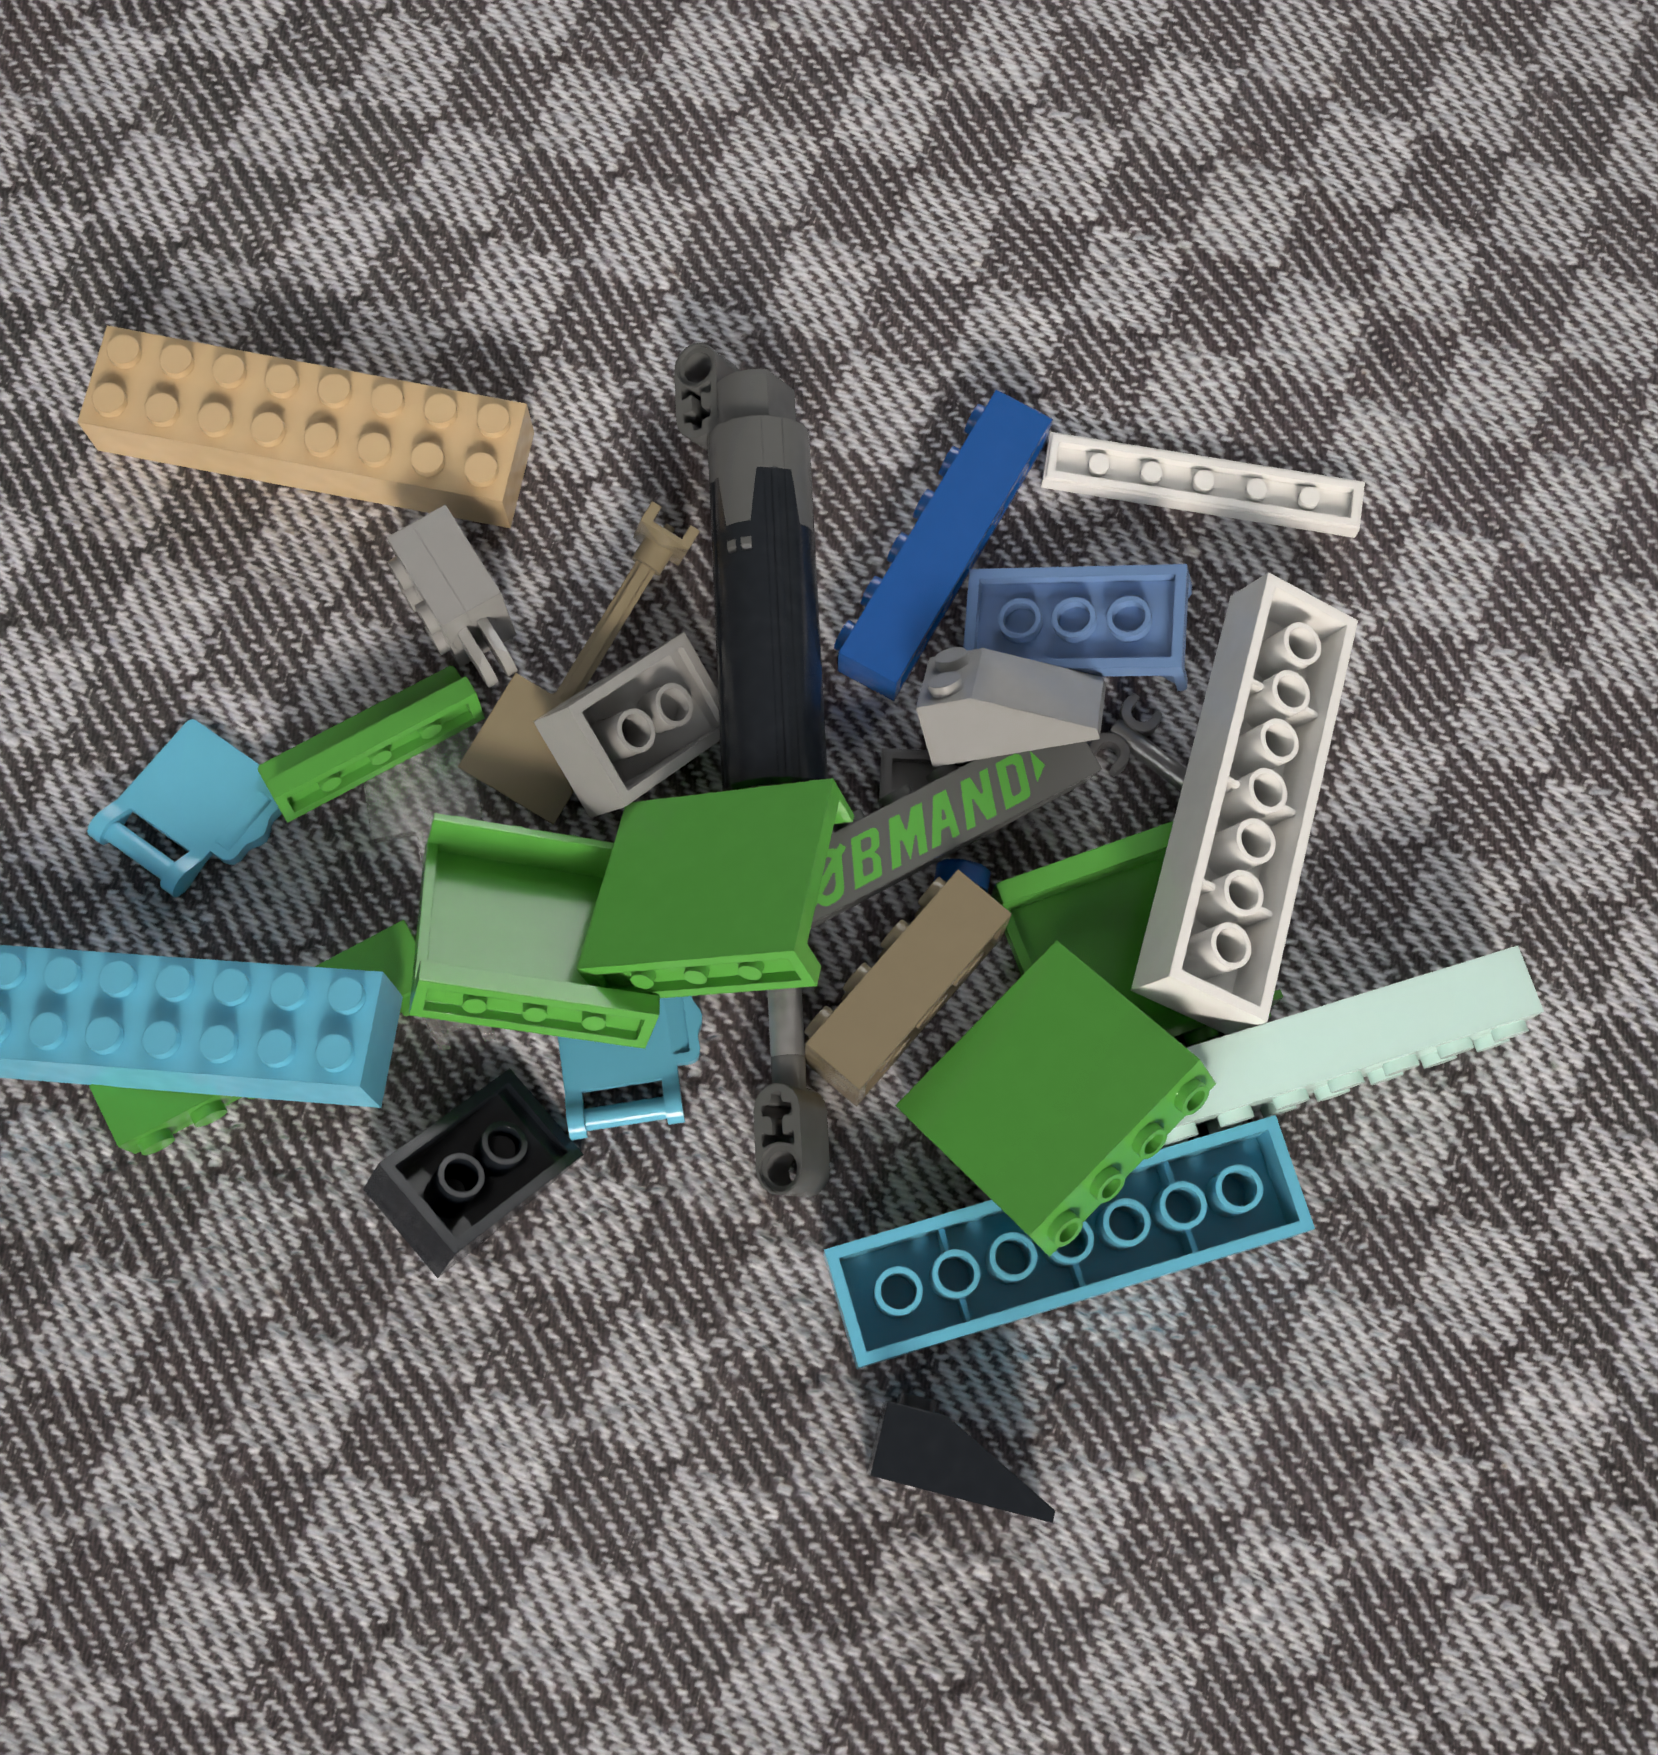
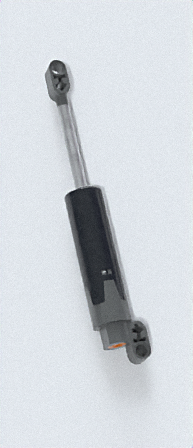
M693 343L679 354L675 362L676 422L678 430L683 436L708 452L722 791L828 779L809 431L803 424L796 421L795 390L768 369L740 371L736 365L709 345ZM802 987L768 990L772 1084L759 1092L754 1103L756 1173L763 1189L771 1194L809 1198L819 1194L829 1180L830 1158L827 1109L821 1095L813 1089L807 1088ZM790 1138H794V1144L789 1142ZM793 1159H795L797 1174L794 1180L791 1181L789 1170Z

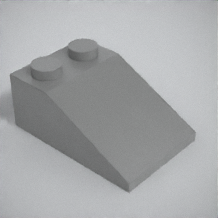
M685 632L676 635L575 694L533 721L590 818L626 807L720 741L718 690Z
M953 647L943 650L935 657L929 658L916 705L932 767L1100 739L1106 685L1104 677L986 648L967 651L963 647Z

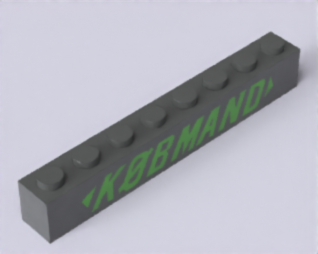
M1087 742L974 760L960 768L957 763L943 765L926 776L929 782L926 786L912 792L909 785H904L879 800L882 806L881 809L866 817L862 810L858 809L853 812V822L834 824L833 830L835 833L831 835L811 929L1085 784L1102 770Z

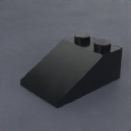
M509 1068L378 1163L363 1190L433 1274L439 1278L485 1242L579 1161L584 1154Z
M901 1392V1394L898 1393L896 1403L890 1401L883 1402L866 1474L1053 1523L1056 1510L948 1416L934 1413L937 1401Z

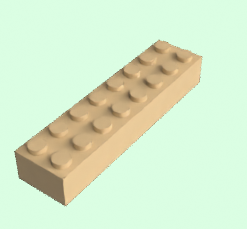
M113 326L106 327L77 421L98 451L431 513L446 505L454 518L511 528L534 437V429L526 403Z

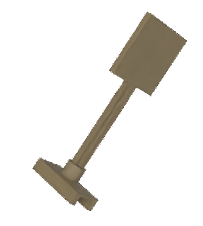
M653 501L642 516L633 536L634 539L641 543L632 557L635 564L555 693H549L515 672L458 765L459 769L552 825L556 822L574 790L533 721L584 690L653 575L660 576L668 561L679 566L700 532L690 525L681 539L673 534L675 528L666 523L662 527L655 523L661 506Z

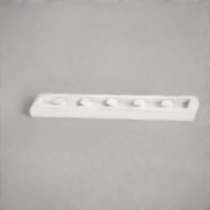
M1050 432L1041 483V488L1353 538L1356 537L1360 530L1365 486L1363 481Z

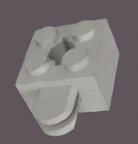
M443 505L388 536L387 540L395 557L387 561L399 582L398 586L414 612H418L425 624L424 628L440 655L450 651L460 667L472 661L489 688L498 683V679L484 653L491 651L508 677L517 672L518 669L503 644L505 641L516 636L503 596L447 506Z

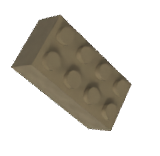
M959 869L947 882L938 877L928 887L918 901L921 907L914 916L916 918L909 925L903 919L900 920L882 941L880 946L883 950L878 956L879 960L871 968L865 962L861 964L844 984L842 989L846 993L843 995L840 1005L834 1011L825 1006L804 1031L808 1035L804 1041L805 1063L856 1107L1002 939L1012 913Z

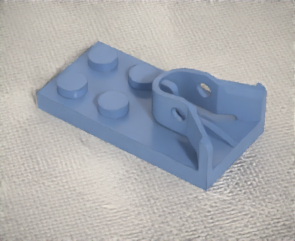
M1187 564L969 569L963 648L967 651L986 648L1096 676H1162L1175 683L1177 691H1184L1187 689L1188 682L1185 670L1188 598L1192 595V582Z

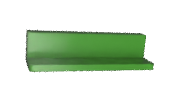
M448 666L260 764L258 772L288 823L480 722L485 717L477 693L466 676L461 678L454 666Z

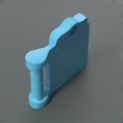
M191 719L180 728L120 797L94 816L88 826L87 833L102 845L111 843L161 879L160 887L176 898L190 887L212 855L226 864L235 865L251 849L266 843L274 821L282 813L258 772L259 764L197 720ZM132 812H134L187 850L188 853L174 862L124 826Z
M692 996L660 998V1015L645 1049L558 1037L567 1126L571 1140L588 1138L587 1131L667 1119L668 1125L685 1122L678 1066L691 1065L698 1061L700 1057L698 1037L703 1021L702 1013L693 1001ZM662 1081V1097L584 1109L583 1093Z

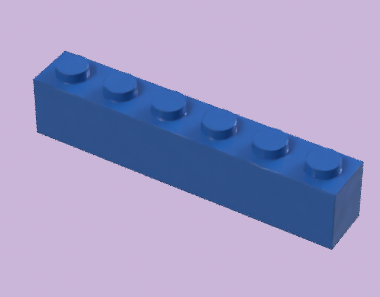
M995 390L986 407L977 404L964 429V432L969 434L961 449L955 446L951 447L940 467L939 475L943 479L935 492L926 489L921 496L913 513V518L917 519V522L909 535L901 532L894 541L887 557V561L892 564L883 579L874 576L867 586L860 603L865 609L858 621L854 623L848 620L840 631L834 644V649L839 651L838 672L895 701L967 579L969 569L974 567L1047 443L1052 418L998 390Z

